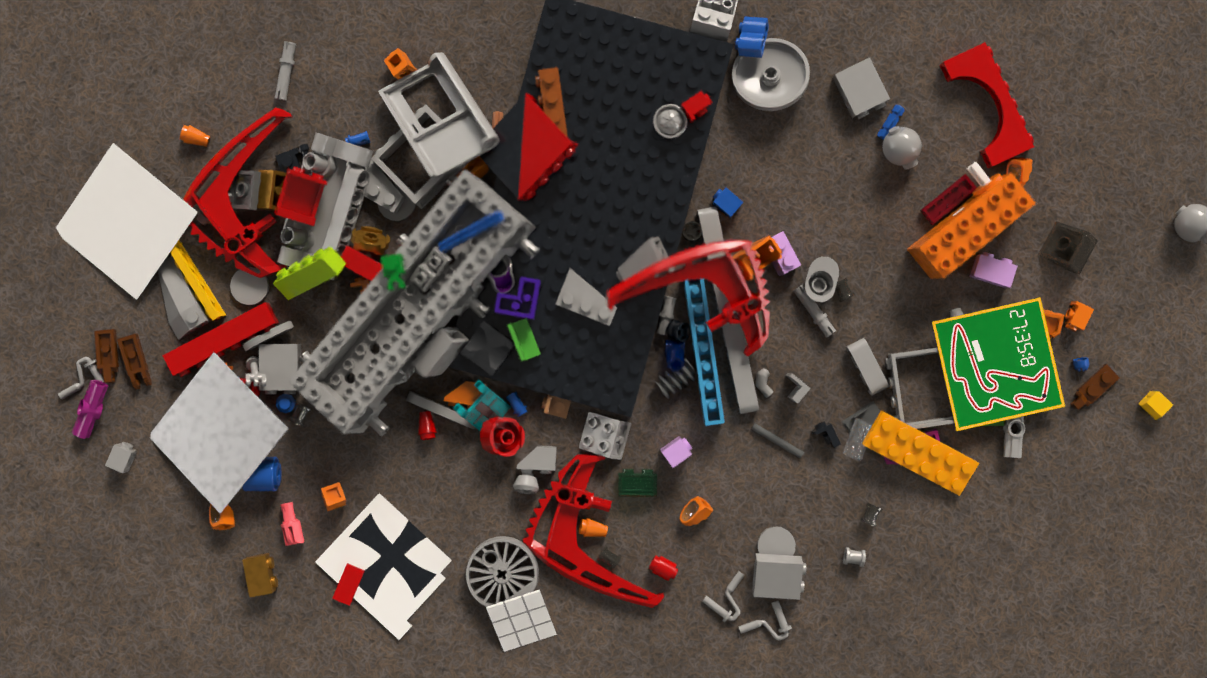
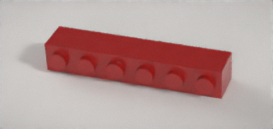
M264 302L162 356L173 376L180 375V377H184L191 373L190 369L196 366L198 369L201 368L213 352L221 358L225 356V351L229 349L234 351L242 347V342L251 340L263 331L265 333L269 332L270 329L279 324V321L271 305Z

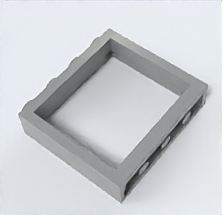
M426 104L415 113L421 125L429 117L436 123L441 121ZM400 129L388 139V142L382 148L376 150L371 159L422 209L447 185V179L451 181L452 179L449 177L452 174L457 175L469 162L439 178H431L414 194L384 164L407 140Z
M938 347L888 354L885 364L887 370H890L891 375L888 378V385L890 389H893L891 405L896 410V415L893 417L904 422L896 359L939 353ZM951 416L908 422L906 424L918 429L954 424L955 422L954 417Z

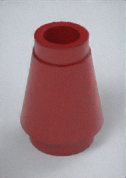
M431 411L420 412L418 428L420 440L435 439L437 431Z

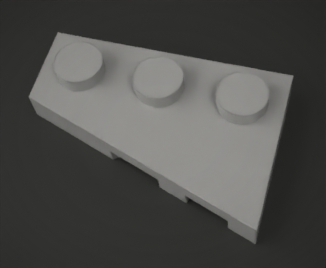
M371 159L367 170L370 178L364 196L397 214L406 197Z
M571 268L569 269L556 305L610 326L617 307L614 306L609 311L606 305V298Z

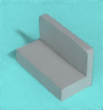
M787 373L785 376L797 385L788 398L795 403H799L811 388L794 374Z

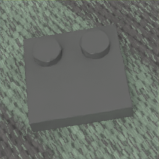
M238 172L229 189V192L234 196L231 202L233 209L257 211L261 172Z

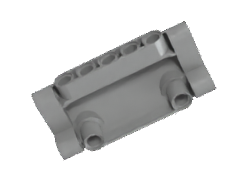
M315 132L311 146L312 152L304 156L301 169L305 170V174L311 176L313 172L323 175V179L328 182L323 189L315 215L316 222L314 226L286 218L280 236L284 245L281 246L277 260L278 263L291 266L296 261L298 263L301 262L307 255L313 256L317 250L321 248L324 250L330 246L339 256L342 255L345 247L350 245L352 230L355 228L370 178L367 170L373 154L372 150Z

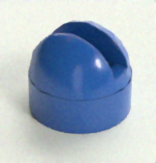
M1089 358L1073 359L1075 370L1078 372L1081 371V368L1083 372L1088 370Z

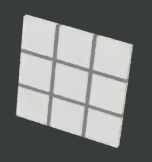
M540 590L486 607L504 652L557 635Z

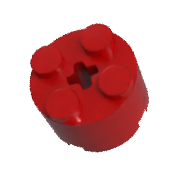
M493 417L483 422L480 441L482 448L488 453L510 457L515 455L519 448H522L525 441V432L523 427L513 418Z

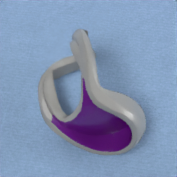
M504 255L501 259L506 266L503 274L495 276L490 272L486 276L497 293H508L515 283L512 261L508 255Z

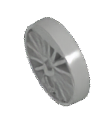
M506 536L493 537L478 545L472 552L466 568L468 588L473 597L485 607L494 605L488 602V599L497 585L498 591L495 604L500 602L502 585L506 597L504 601L534 592L539 578V567L533 552L520 540ZM497 542H506L503 557L499 552ZM493 543L494 548H486L487 545ZM509 543H512L517 547L506 562ZM520 548L527 553L511 564ZM481 549L484 552L482 558L476 555ZM493 553L496 556V561L489 562L486 555ZM528 557L532 561L531 565L514 568ZM475 559L488 569L471 566V563ZM499 569L501 571H506L505 577L503 575H498L500 572ZM534 569V576L516 574L517 572ZM470 571L486 573L488 575L471 578ZM490 579L476 590L472 585L474 582ZM516 579L528 580L530 582L524 585ZM494 582L483 599L478 593ZM513 584L520 587L521 589L517 591ZM508 587L513 592L511 596L509 595Z

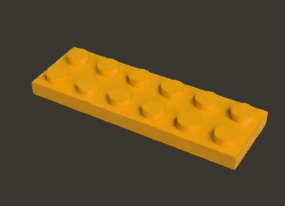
M882 410L862 442L867 448L959 496L979 465L976 460Z

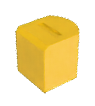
M1150 391L1139 402V405L1154 420L1163 417L1173 406L1158 391Z

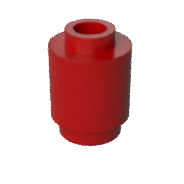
M657 555L654 556L648 568L652 570L653 574L667 581L670 578L674 579L678 572L676 563Z

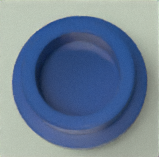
M282 394L276 400V407L282 413L291 412L295 408V399L290 394Z

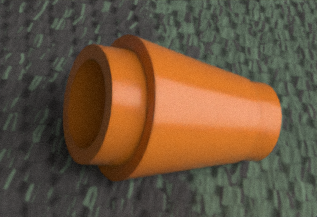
M184 125L179 139L187 144L207 147L210 136L191 125Z
M586 518V520L581 519L579 534L583 535V537H606L607 525Z

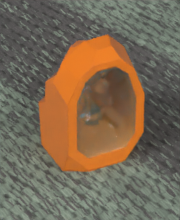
M1022 157L1010 158L1006 174L1012 173L1023 187L1029 180V175L1032 172V159Z
M697 496L684 506L680 514V522L685 526L699 524L702 520H706L713 512V508L703 498Z
M210 503L209 520L212 529L228 530L235 527L234 513L229 503L221 513Z

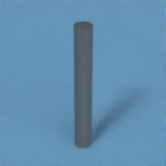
M753 424L751 430L798 458L803 456L804 452L758 424Z

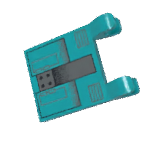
M478 380L474 384L482 393L468 410L459 403L453 409L481 431L483 422L493 417H503L511 406Z

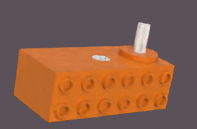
M976 161L968 166L967 170L980 185L972 192L973 196L907 248V251L930 279L945 278L1036 204L1012 173L1005 175L997 173L989 178Z

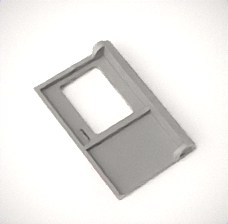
M442 52L432 54L426 66L411 72L409 75L378 91L431 178L435 179L447 174L491 150L499 143V137L446 55ZM430 76H435L455 107L456 112L428 128H423L404 99L402 92Z

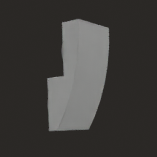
M434 247L424 263L419 264L410 280L425 292L437 280L452 259L444 252L441 253L438 247Z

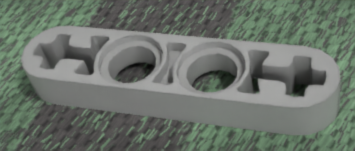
M409 391L406 401L475 429L472 424L461 417L456 411L451 410L450 407L440 403L437 404L429 398Z

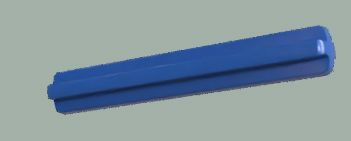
M497 211L438 244L439 251L446 253L505 220L503 213Z

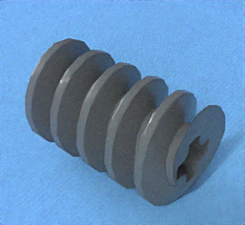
M686 358L683 360L684 366L677 363L678 370L671 367L672 374L665 371V379L660 375L658 376L659 383L656 382L666 398H670L669 391L676 394L675 387L682 390L681 383L688 386V379H691L693 382L695 381L694 375H697V373Z

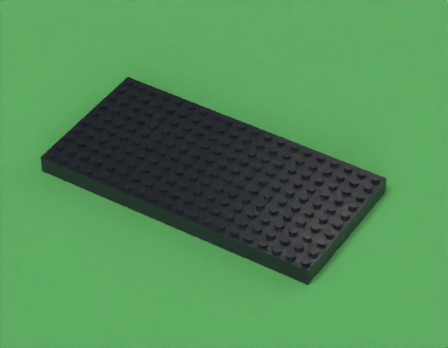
M545 0L518 101L527 93L535 97L538 101L536 104L539 106L538 96L542 95L541 88H537L535 76H539L538 70L558 67L567 135L578 146L575 148V153L562 162L559 170L551 173L548 177L549 180L543 186H539L535 190V195L529 200H519L498 176L493 188L497 194L536 227L527 239L540 250L538 254L531 250L536 255L532 259L520 248L510 257L515 283L513 288L505 294L518 295L521 277L541 280L535 319L527 318L541 355L521 361L516 346H514L493 376L461 353L458 354L448 367L632 417L667 285L615 303L617 309L610 326L556 305V302L570 268L606 298L607 291L621 283L616 273L618 268L649 239L659 237L668 257L677 253L734 44L574 0ZM700 91L704 95L707 94L712 104L707 108L708 112L699 118L697 115L694 116L695 121L692 123L687 118V127L678 137L664 138L655 130L653 124L654 115L662 106L672 104L681 108L683 102ZM502 260L492 269L491 274L497 276L505 272L506 266ZM486 277L482 281L486 287L477 299L489 308L488 313L483 312L485 316L480 318L473 310L468 308L462 316H458L455 328H458L470 340L482 322L485 321L514 342L508 324L525 318L494 312L498 293L492 288L490 280ZM644 280V281L640 282L639 284H637V285L631 287L630 289H632V288H634V287H636V286H638V285L644 283L646 280Z

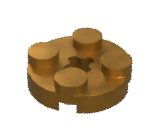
M362 226L361 230L356 231V228L352 230L351 242L354 244L353 248L357 251L365 250L376 255H383L384 251L389 248L390 237L388 234L386 237L382 235L383 231L380 229Z

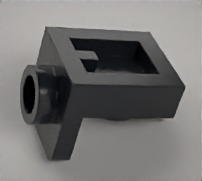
M823 421L814 426L815 429L812 430L813 435L825 432L823 438L827 445L831 444L834 448L841 445L831 423L826 424Z

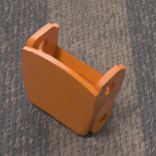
M770 235L754 242L750 248L758 252L754 258L761 260L758 266L761 269L771 262L782 258L781 249ZM744 250L737 252L732 258L745 282L753 279L752 276L754 275L749 259Z

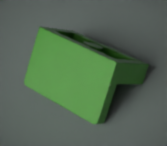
M527 318L508 324L521 361L541 355Z

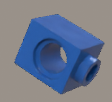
M725 188L723 191L719 189L713 196L715 200L712 204L730 218L742 205L743 201L728 188Z

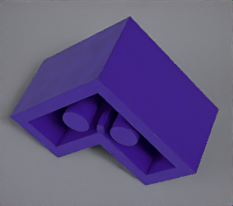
M521 277L518 295L498 293L494 312L535 319L541 280Z

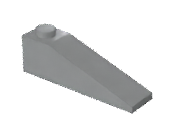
M173 256L165 259L158 269L169 325L178 340L212 320L206 315L202 303L196 299L192 287L186 283L183 272L176 267Z

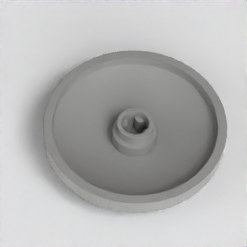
M777 38L766 39L762 58L738 55L732 69L733 86L737 95L747 105L763 111L782 110L796 103L805 93L810 79L809 63L804 53L791 42Z

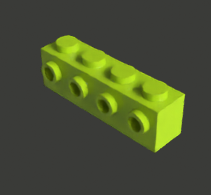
M331 246L324 250L321 248L313 256L307 255L301 262L298 263L296 261L288 269H281L276 274L277 279L273 285L290 300L337 276L346 262Z

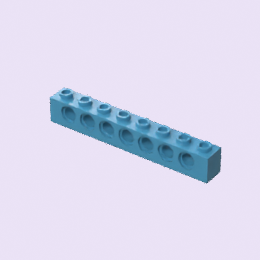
M704 279L683 281L696 373L698 375L697 380L703 421L705 426L722 424L725 421L712 332L706 324L710 318Z

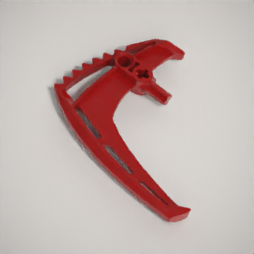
M274 108L227 143L205 165L183 198L192 208L197 203L210 223L225 239L224 248L222 249L212 241L193 221L188 226H192L191 235H199V243L207 242V250L216 249V257L224 254L226 263L234 260L237 269L259 278L275 274L281 269L288 267L283 264L277 265L256 243L263 236L262 233L276 224L277 221L270 213L256 224L252 222L247 226H243L233 210L228 191L244 163L265 138L284 119L293 118L289 112L280 108ZM275 118V121L257 136L250 137L254 132ZM241 143L247 144L227 166L220 165ZM214 171L220 172L199 199L197 195L199 189ZM248 230L251 232L254 231V234H252L254 237L252 239L246 238V236L248 235L246 232ZM233 241L239 243V248L236 251L230 249V244ZM241 254L252 265L260 270V274L254 272L253 270L249 269L244 264H242L240 261H238L236 258L237 255Z
M748 240L713 242L679 252L627 278L608 290L606 294V305L609 311H611L615 303L640 293L676 282L707 278L722 291L728 300L723 309H721L722 313L706 322L711 332L727 323L730 325L732 323H740L747 341V346L743 351L745 356H750L761 348L769 334L770 312L764 308L770 302L764 298L769 291L763 288L767 280L761 278L764 273L763 269L758 268L761 260L754 258L757 251L750 249L753 243ZM742 250L745 251L754 274L757 287L756 293L749 291L738 266L730 254ZM722 251L725 253V255L692 264L695 259ZM684 263L683 268L655 278L656 274ZM646 280L644 283H642V284H640V285H638V286H636V287L630 289L631 287H633V286L639 284L640 282ZM754 299V302L748 305V302ZM760 310L763 319V332L757 314Z
M577 454L559 471V481H551L553 490H544L546 498L539 499L541 507L533 509L537 516L529 518L533 526L525 529L529 536L523 538V542L547 566L584 587L630 603L650 608L655 607L664 598V593L654 594L621 578L598 564L578 546L576 528L580 509L590 510L592 507L609 512L612 501L595 497L594 493L586 490L597 461L604 460L606 457L596 454ZM576 460H579L567 485L562 484L561 481ZM566 489L569 491L570 496L563 499L560 497L559 491ZM586 495L588 501H584L583 504L579 503L580 500L577 498ZM552 496H555L559 503L545 547L535 541L533 536ZM549 549L575 564L577 568L571 570L549 557ZM584 571H588L612 583V585L609 587L604 586L581 574ZM624 588L635 593L647 596L648 598H643L628 593H624L618 591V589Z

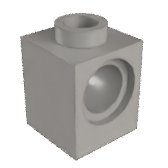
M127 442L114 444L105 466L121 473L129 472L137 450L132 449L133 445Z

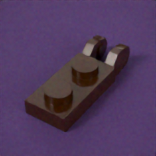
M135 333L117 339L127 374L130 376L134 389L137 390L141 387L136 375L137 373L142 374L146 386L152 385L138 334Z

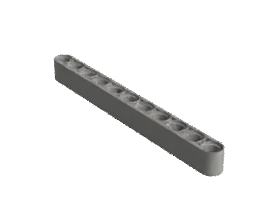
M717 207L697 210L701 234L704 238L703 244L724 241ZM722 251L719 253L708 255L707 257L708 259H712L715 257L725 255V253ZM712 283L713 291L715 290L717 309H719V314H721V309H723L728 300L722 291ZM727 323L721 326V328H723V339L725 347H727V358L731 366L730 372L733 384L735 385L734 391L739 404V413L744 414L758 411L759 405L749 358L743 353L746 348L743 330L740 323H732L731 325Z

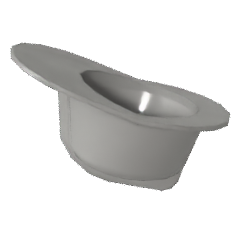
M819 257L809 267L805 281V291L809 298L816 302L828 301L835 292L839 268L833 259Z

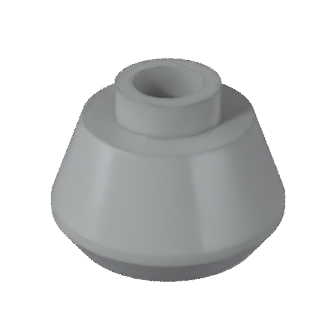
M522 473V475L517 477L513 488L519 493L536 494L539 491L537 478L533 476V473Z

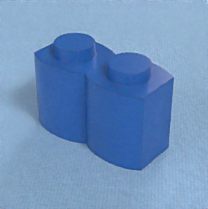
M745 16L743 22H740V37L736 38L735 49L738 50L739 56L762 58L769 29L768 18Z

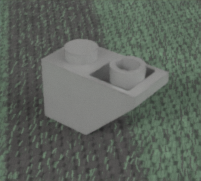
M538 445L517 464V469H521L522 473H532L533 470H540L542 474H552V471L556 470L557 446Z

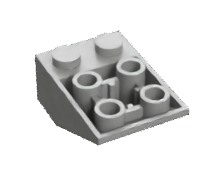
M698 0L690 32L727 42L738 0Z

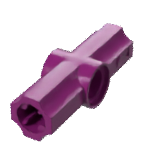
M100 380L90 381L85 397L81 399L78 405V417L72 430V434L78 438H89L95 421L100 418L103 409L102 402L108 388L106 383Z

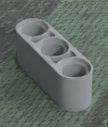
M864 338L846 346L847 351H850L852 355L851 359L855 367L860 370L861 373L859 375L864 384L868 386V392L871 396L889 387L877 360Z

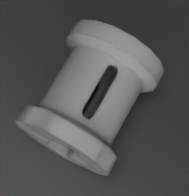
M846 547L843 564L852 563L864 567L866 551H855Z

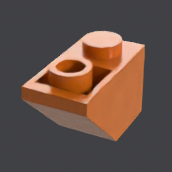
M466 381L445 396L444 401H447L449 406H455L457 403L466 404L469 409L482 393L474 386L476 382Z

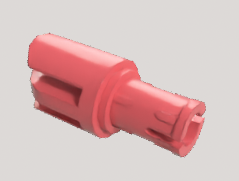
M293 502L281 504L284 519L281 527L285 546L304 543L301 523L295 517Z

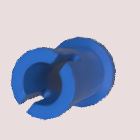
M367 131L354 136L348 135L345 138L346 142L357 146L371 143Z
M513 392L506 397L514 410V415L516 414L519 417L527 412V406H524L517 392Z

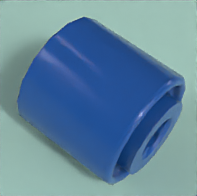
M265 457L242 486L243 490L277 491L282 477L279 459L277 457Z

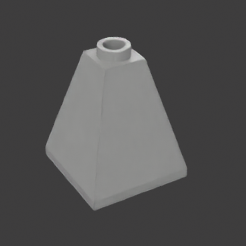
M653 237L646 241L618 268L616 273L620 282L668 258L660 238ZM672 267L661 273L656 274L655 277L669 273L671 271H674L675 269L674 267Z

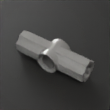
M1024 416L1005 420L1003 427L1005 433L1003 457L1021 458L1022 440L1025 433ZM1012 424H1016L1017 426V432L1015 434L1011 432Z

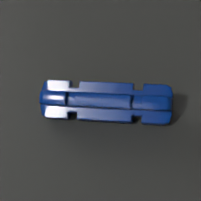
M895 105L893 107V113L889 114L882 125L883 129H880L877 134L880 139L884 140L885 136L889 133L888 131L896 126L900 120L898 117L902 116L905 111L902 106Z

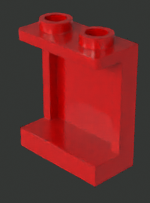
M295 166L293 169L288 168L274 213L278 216L314 226L317 208L324 186L327 185L328 181L323 179V175L314 172L311 176L305 174L304 169Z

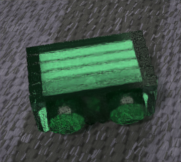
M630 468L622 469V472L618 473V496L657 497V472H653V469H642V472H634V469Z

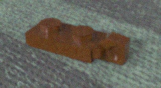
M116 329L98 330L94 332L97 369H99L100 374H103L104 383H114L115 372H118L119 367Z
M1104 364L1077 389L1078 391L1075 393L1077 398L1070 404L1074 409L1078 410L1083 405L1089 406L1120 378L1107 364Z

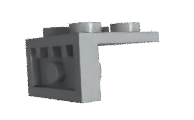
M588 412L579 448L607 458L622 460L631 423Z

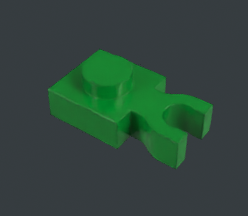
M399 253L381 257L383 275L386 278L389 277L388 290H395V282L399 283V288H405V283L401 279V275L405 274L403 255Z

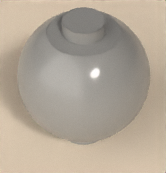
M895 126L891 128L883 141L884 156L892 164L902 165L905 170L913 168L918 164L917 158L922 149L919 135L907 127Z
M1190 204L1188 207L1183 205L1175 213L1177 215L1174 220L1176 233L1185 241L1196 243L1202 240L1207 244V207L1201 204Z

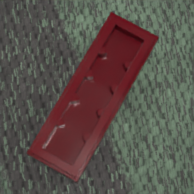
M964 174L923 207L920 212L931 225H934L972 194L977 187L967 174Z

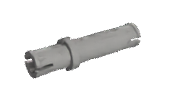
M284 41L282 58L279 59L281 64L275 99L287 101L292 65L295 64L293 59L296 43Z
M802 284L793 290L814 319L813 323L819 326L825 337L827 338L834 333L836 329L826 318L827 314L823 313L816 302L809 298L804 285Z

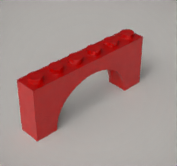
M984 42L942 62L939 66L947 82L959 79L975 82L982 86L993 98L998 111V129L992 142L980 151L987 168H990L1033 148L1034 139L1025 128L1026 122L1023 116L1019 115L1017 111V102L1009 94L1008 83L1003 81L1001 77V68L994 62L992 49Z

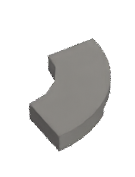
M291 321L285 322L270 329L269 332L252 338L244 343L243 347L245 351L256 348L259 344H264L286 333L294 326Z

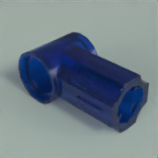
M665 340L667 368H670L672 372H679L681 368H684L685 341Z

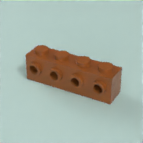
M558 67L538 70L539 76H535L537 88H541L542 95L538 96L539 106L544 108L547 116L568 137Z

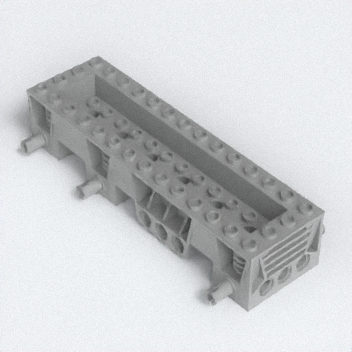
M466 170L458 178L455 174H452L449 178L454 183L447 179L446 184L450 188L409 237L406 234H402L400 236L402 240L397 239L396 243L401 247L395 254L400 253L403 255L405 274L401 275V279L405 283V288H399V283L395 282V290H388L389 277H384L382 268L313 353L309 354L308 351H305L299 357V361L303 365L288 382L343 434L363 433L368 426H371L380 436L387 433L385 430L388 431L390 427L378 418L380 412L387 405L383 399L395 385L406 382L415 372V367L411 363L438 330L444 328L454 315L462 316L468 308L473 310L480 318H483L485 316L483 312L488 313L489 308L484 306L477 297L486 287L482 283L486 276L504 255L512 257L518 248L522 249L531 259L536 256L531 250L537 254L540 250L527 239L536 227L483 180ZM501 211L505 217L503 222L445 253L447 256L453 254L455 262L447 265L437 280L430 286L428 294L424 295L421 289L410 280L419 264L424 263L432 249L438 247L440 242L487 216ZM399 314L405 316V321L401 325L397 323V316ZM376 343L380 346L378 354L372 352V346ZM350 373L355 375V381L352 384L347 381V376Z

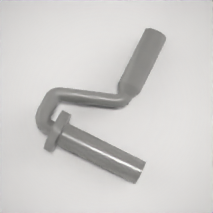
M83 357L77 361L76 366L80 383H76L59 392L58 395L61 399L72 395L84 386L81 364L87 362L84 367L89 368L95 380L104 382V377L100 374L95 364L97 362L96 359L92 361L89 357Z
M740 571L729 583L725 592L726 597L736 611L733 616H730L732 614L731 610L727 612L707 595L702 601L723 617V622H726L727 619L735 621L740 615V609L730 595L745 576Z
M779 600L772 602V606L780 625L778 631L779 633L784 632V634L778 636L765 620H755L738 626L742 634L764 625L776 640L787 638L789 635L788 630L792 629V627L787 625Z

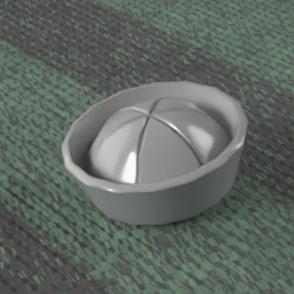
M664 105L654 115V128L664 138L678 137L687 127L686 114L677 105Z

